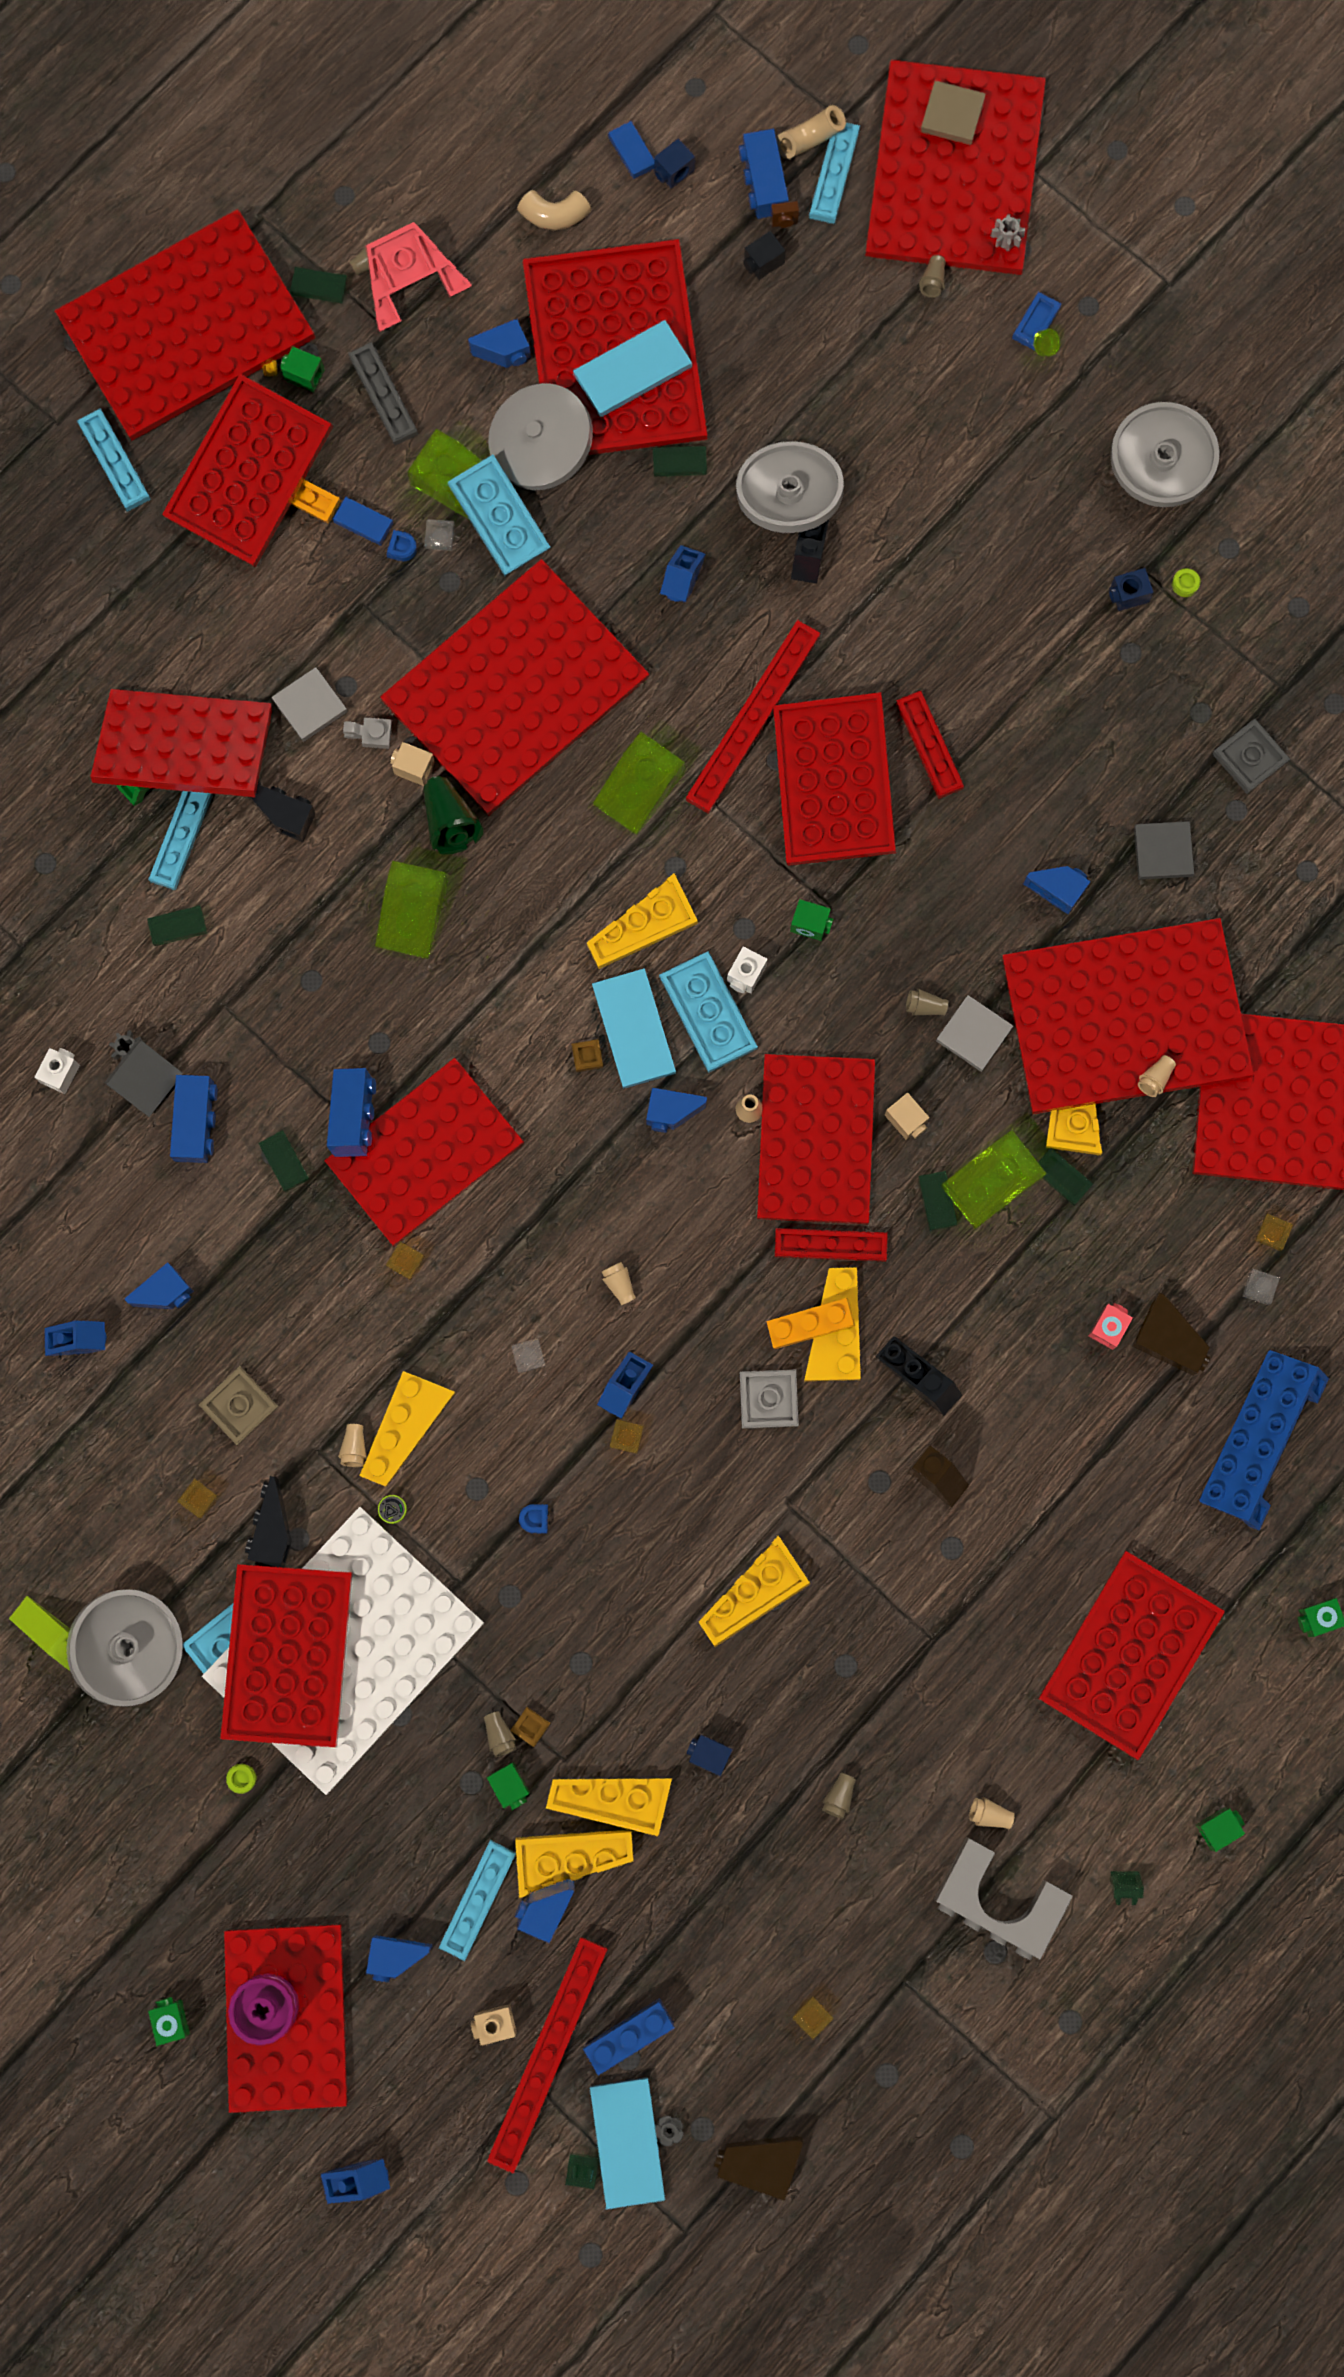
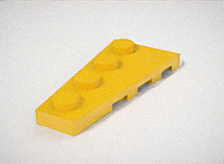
M675 873L668 877L667 881L658 888L648 893L647 897L638 904L629 908L618 920L613 921L587 942V946L598 969L698 924V920Z
M1096 1105L1051 1111L1046 1148L1101 1156L1102 1148L1099 1138Z
M857 1267L828 1269L821 1305L844 1298L849 1299L855 1327L813 1338L804 1382L861 1379Z
M403 1371L362 1468L360 1477L387 1487L456 1392Z
M779 1536L775 1538L768 1549L754 1561V1564L744 1575L739 1577L732 1588L699 1621L714 1647L723 1643L810 1585V1582Z
M672 1778L553 1779L546 1808L658 1836Z
M632 1830L518 1837L515 1840L519 1898L567 1879L574 1881L594 1872L599 1873L633 1861Z

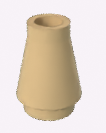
M1163 1055L1159 1061L1140 1075L1139 1089L1150 1097L1162 1094L1176 1066L1175 1061Z
M746 1095L737 1102L736 1114L742 1121L752 1123L762 1116V1103L756 1096ZM751 1102L754 1104V1107L747 1108L745 1104H749Z
M622 1262L601 1271L604 1276L602 1280L621 1305L636 1299L627 1267L624 1268Z
M347 1424L338 1456L341 1459V1465L361 1467L364 1460L367 1459L363 1425Z
M985 1797L982 1799L975 1798L969 1813V1820L975 1822L976 1826L1011 1829L1015 1817L1014 1812L1002 1808Z

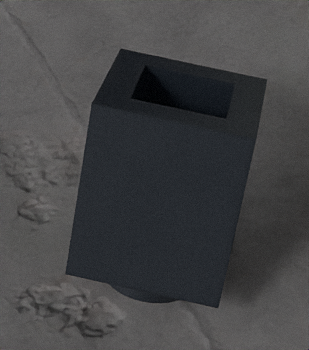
M769 231L745 247L744 266L750 274L754 273L758 280H761L785 264L786 250L773 233Z

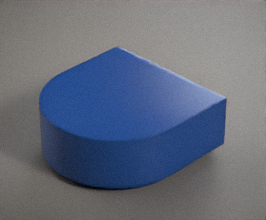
M393 530L386 554L387 558L398 561L412 559L417 552L414 537L408 533Z
M532 1504L524 1507L519 1515L521 1527L529 1533L548 1534V1505Z

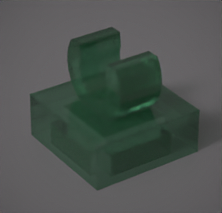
M1140 1871L1110 1872V1884L1116 1904L1121 1905L1122 1898H1131L1132 1905H1136L1138 1898H1143L1144 1893Z
M570 2152L565 2185L594 2189L599 2157Z

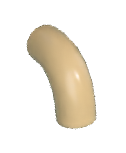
M831 105L809 120L780 133L776 140L780 155L786 159L793 158L836 135L846 125L843 112L837 106Z
M532 190L521 199L517 210L528 221L539 228L560 230L570 228L583 220L591 212V206L586 198L576 190L557 203L548 202L535 190Z

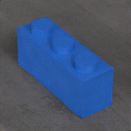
M774 129L743 134V145H739L741 162L745 161L747 169L743 170L745 185H750L752 192L748 193L750 209H755L757 219L771 217V204L789 202Z
M366 1068L333 1070L327 1148L334 1157L367 1156V1148L372 1143L369 1124L370 1120L374 1118V1107L371 1101L372 1095L376 1093V1081L371 1077Z
M176 1075L170 1157L175 1162L208 1163L209 1155H213L214 1141L210 1139V1129L215 1127L216 1115L215 1112H212V1101L217 1100L218 1089L210 1076Z
M659 1998L584 2044L583 2050L596 2073L600 2075L674 2029V2022Z

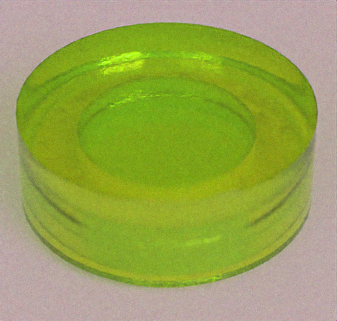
M1043 329L1036 333L1034 348L1038 355L1048 357L1058 352L1060 337L1055 330Z

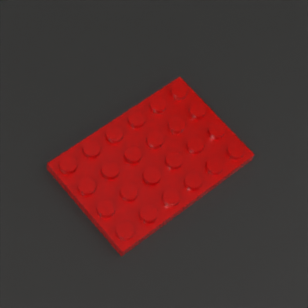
M239 374L162 515L256 568L334 426L308 410Z
M111 689L90 776L92 783L255 797L272 714L271 703Z
M882 693L773 705L787 865L896 854Z
M764 1055L757 1219L869 1224L875 1059Z
M453 1058L369 1125L372 1143L367 1148V1156L334 1157L332 1154L324 1161L392 1246L395 1247L520 1148L524 1141L456 1058Z
M1124 1551L1037 1699L1134 1759L1139 1760L1225 1611L1131 1553Z
M237 1564L220 1739L337 1747L352 1572Z
M342 1924L224 1931L229 2113L347 2106ZM263 1974L281 1976L291 1983L298 1996L299 2010L295 2023L284 2036L273 2043L264 2045L247 2043L237 2036L230 2024L228 2010L232 1996L241 1985L255 1976ZM260 2006V2009L263 2013H267L269 2011L268 2006Z

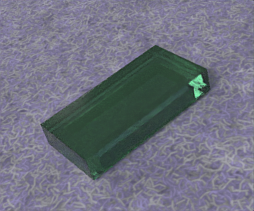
M295 267L290 293L292 296L343 304L348 281L347 275Z
M706 446L653 448L654 477L707 475Z
M201 905L147 918L154 946L208 933Z
M283 1130L258 1143L285 1193L310 1180Z
M1052 1148L1048 1150L1032 1169L1074 1206L1093 1185L1090 1180Z
M946 1171L918 1176L929 1232L956 1227L957 1220Z

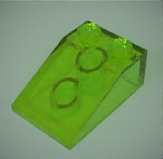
M435 429L407 471L410 485L469 519L447 483L482 460L457 440Z
M640 731L622 755L594 800L593 805L637 835L685 773V762Z
M392 861L385 886L375 947L429 959L448 885L446 872Z
M1011 1130L941 1186L974 1229H977L1039 1183L1047 1173L1014 1131Z

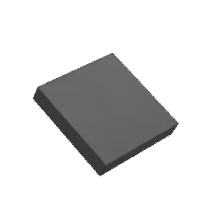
M1256 719L1252 720L1212 753L1246 794H1249L1290 760L1287 754Z
M1190 822L1135 824L1134 836L1138 880L1193 877L1194 866Z
M138 1039L104 1083L146 1116L150 1117L175 1085L176 1075H182L183 1073Z

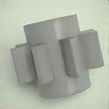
M1007 214V217L1002 221L998 218L996 219V228L992 229L991 233L992 238H997L996 247L1000 246L1007 251L1014 245L1020 247L1021 238L1025 234V228H1019L1020 218L1016 220Z

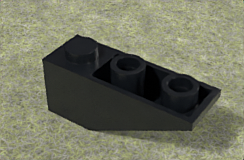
M829 519L813 529L799 532L794 553L792 580L817 584Z
M258 781L255 797H248L278 833L304 842L316 814L311 802L300 796H296L295 799L289 797L284 790L271 786L270 789L261 786V782Z
M895 1336L875 1356L919 1397L943 1416L963 1396L951 1379Z
M270 1476L269 1482L265 1481L261 1489L260 1497L264 1498L261 1509H257L255 1512L253 1525L256 1526L254 1536L248 1538L245 1553H248V1560L285 1568L292 1540L279 1479Z

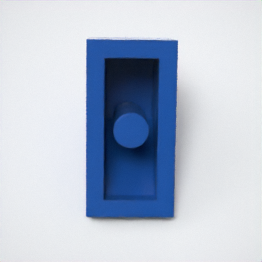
M517 319L468 338L472 356L505 368L522 365L527 359L531 358L529 344Z
M680 545L667 565L660 594L666 595L672 601L686 602L694 588L705 553Z
M1065 866L1029 872L1023 885L1069 915L1086 891L1090 881L1081 870Z
M652 1088L646 1119L647 1125L651 1126V1130L657 1132H667L668 1129L675 1130L706 1108L707 1097Z
M167 1262L125 1298V1301L133 1307L180 1308L191 1299L189 1295L194 1291L176 1269Z
M71 1321L45 1328V1356L88 1354L105 1350L107 1339L105 1322Z
M629 1351L608 1381L597 1405L622 1419L651 1371L653 1364Z
M567 1879L531 1892L526 1902L521 1901L516 1910L515 1917L518 1918V1930L550 1943L574 1893V1881Z
M375 1935L371 1941L366 1974H373V1980L390 1982V1977L396 1978L432 1950V1944Z
M383 2159L363 2161L321 2174L328 2204L364 2200L390 2189L388 2171Z

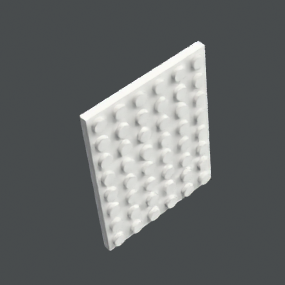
M361 1507L349 1517L302 1568L353 1573L337 1747L272 1743L325 1795H328L484 1624L478 1616ZM229 1648L202 1676L223 1697L225 1696Z

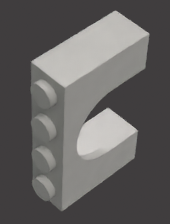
M966 1837L934 1898L936 1902L940 1903L938 1909L952 1917L955 1912L966 1918L963 1923L977 1931L981 1927L992 1932L989 1938L1003 1946L1006 1945L1007 1941L1017 1946L1015 1952L1030 1961L1033 1956L1041 1959L1073 1896L1043 1880L1029 1908L1023 1915L1010 1921H999L989 1917L980 1905L978 1888L995 1853Z

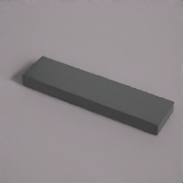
M372 342L349 352V358L394 446L417 436L418 431Z

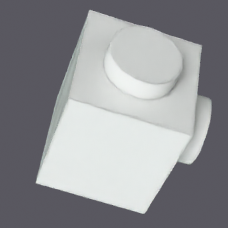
M742 947L727 975V982L731 983L730 987L740 993L746 991L752 994L767 966V958Z
M49 1048L34 1078L41 1084L66 1094L80 1065L73 1059L75 1055L62 1048L57 1052Z

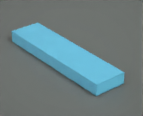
M846 123L843 130L829 139L809 218L835 224L860 130L859 125Z
M98 409L77 420L126 511L128 512L151 500L102 410Z
M182 792L150 874V882L176 891L213 796L212 793Z
M492 1840L489 1841L439 1946L440 1949L464 1961L466 1960L516 1852Z

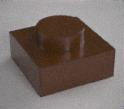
M798 201L771 204L772 227L788 228L798 224Z

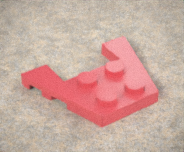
M414 222L366 245L379 332L401 322L389 295L438 272L449 298L471 287V283L462 276L452 262L437 249L438 247Z

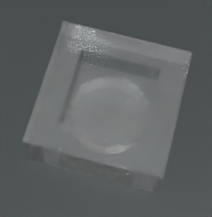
M427 519L425 549L452 551L454 521Z
M1251 1269L1243 1297L1271 1305L1279 1277Z
M538 1338L511 1345L518 1374L546 1367Z

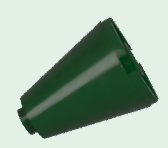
M440 776L430 778L425 784L423 791L432 849L434 851L438 849L439 854L443 855L462 852L468 849L466 844L472 840L476 844L483 835V826L447 778Z

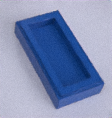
M631 121L608 132L611 143L633 179L654 169V159Z
M1038 292L1015 330L1012 339L1036 351L1060 310L1061 303Z
M345 497L333 518L335 524L380 546L393 525L392 519Z

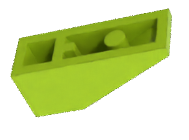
M26 1596L9 1619L47 1654L70 1671L67 1660V1639L70 1628L32 1598Z

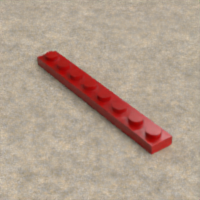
M799 620L796 621L686 796L687 802L710 814L773 713V705H778L820 638V632Z
M583 1937L580 1938L487 2160L488 2163L514 2174L608 1948Z

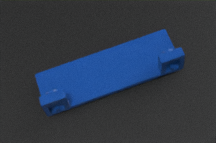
M1271 1350L1268 1351L1200 1497L1202 1504L1237 1517L1249 1527L1260 1530L1271 1506L1262 1496L1306 1400L1318 1404L1329 1380L1319 1367Z

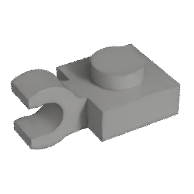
M364 718V725L355 722H344V738L362 739V747L389 749L392 721L389 719Z

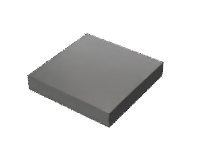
M316 667L272 696L276 706L303 742L347 713L346 707Z
M967 995L936 1041L982 1072L1013 1028V1025Z
M796 1370L740 1372L742 1429L799 1426Z

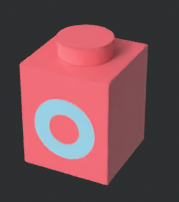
M1116 1303L1113 1306L1107 1304L1088 1336L1113 1350L1118 1346L1133 1317L1128 1315L1129 1311L1123 1306Z

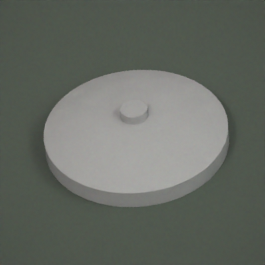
M554 384L531 385L511 395L495 414L488 438L490 456L494 454L512 484L529 490L549 489L571 478L583 465L592 444V422L586 407L568 389Z
M1172 402L1151 403L1133 411L1118 427L1111 446L1112 469L1122 488L1135 499L1157 507L1179 506L1197 498L1211 483L1219 462V445L1210 424L1193 409Z
M803 442L775 443L756 451L744 462L739 470L736 481L737 500L744 514L760 527L781 533L807 531L826 522L839 508L844 492L843 474L836 460L819 447Z
M138 1590L111 1591L90 1601L75 1618L67 1639L68 1665L77 1684L93 1699L113 1706L142 1704L159 1695L175 1677L182 1657V1635L173 1613L156 1597Z

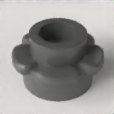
M663 2116L659 2119V2124L655 2126L656 2138H659L660 2143L665 2146L679 2143L683 2138L682 2122L676 2117ZM671 2128L672 2133L668 2134L666 2130Z

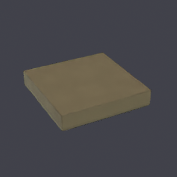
M935 81L921 132L971 145L985 99V93Z
M241 1366L199 1404L237 1446L279 1408Z

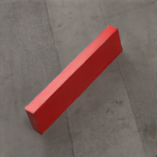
M922 691L896 700L897 708L938 799L963 790V782Z
M776 1228L775 1257L886 1262L887 1233Z

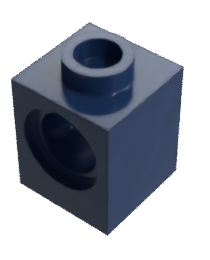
M676 139L654 157L655 176L661 183L665 182L671 189L695 171V156L679 139Z
M1145 568L1115 576L1109 588L1111 602L1116 603L1118 611L1149 603L1154 593ZM1131 587L1135 593L1128 594L1123 588Z
M700 1735L698 1740L692 1739L686 1754L691 1756L689 1759L690 1763L721 1776L732 1748Z

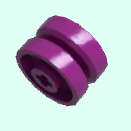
M273 1974L255 1976L241 1985L232 1996L228 2010L230 2024L237 2036L247 2043L256 2045L273 2043L284 2036L295 2023L299 2010L298 1996L291 1983L281 1976ZM260 2006H268L269 2011L267 2013H263L260 2009Z

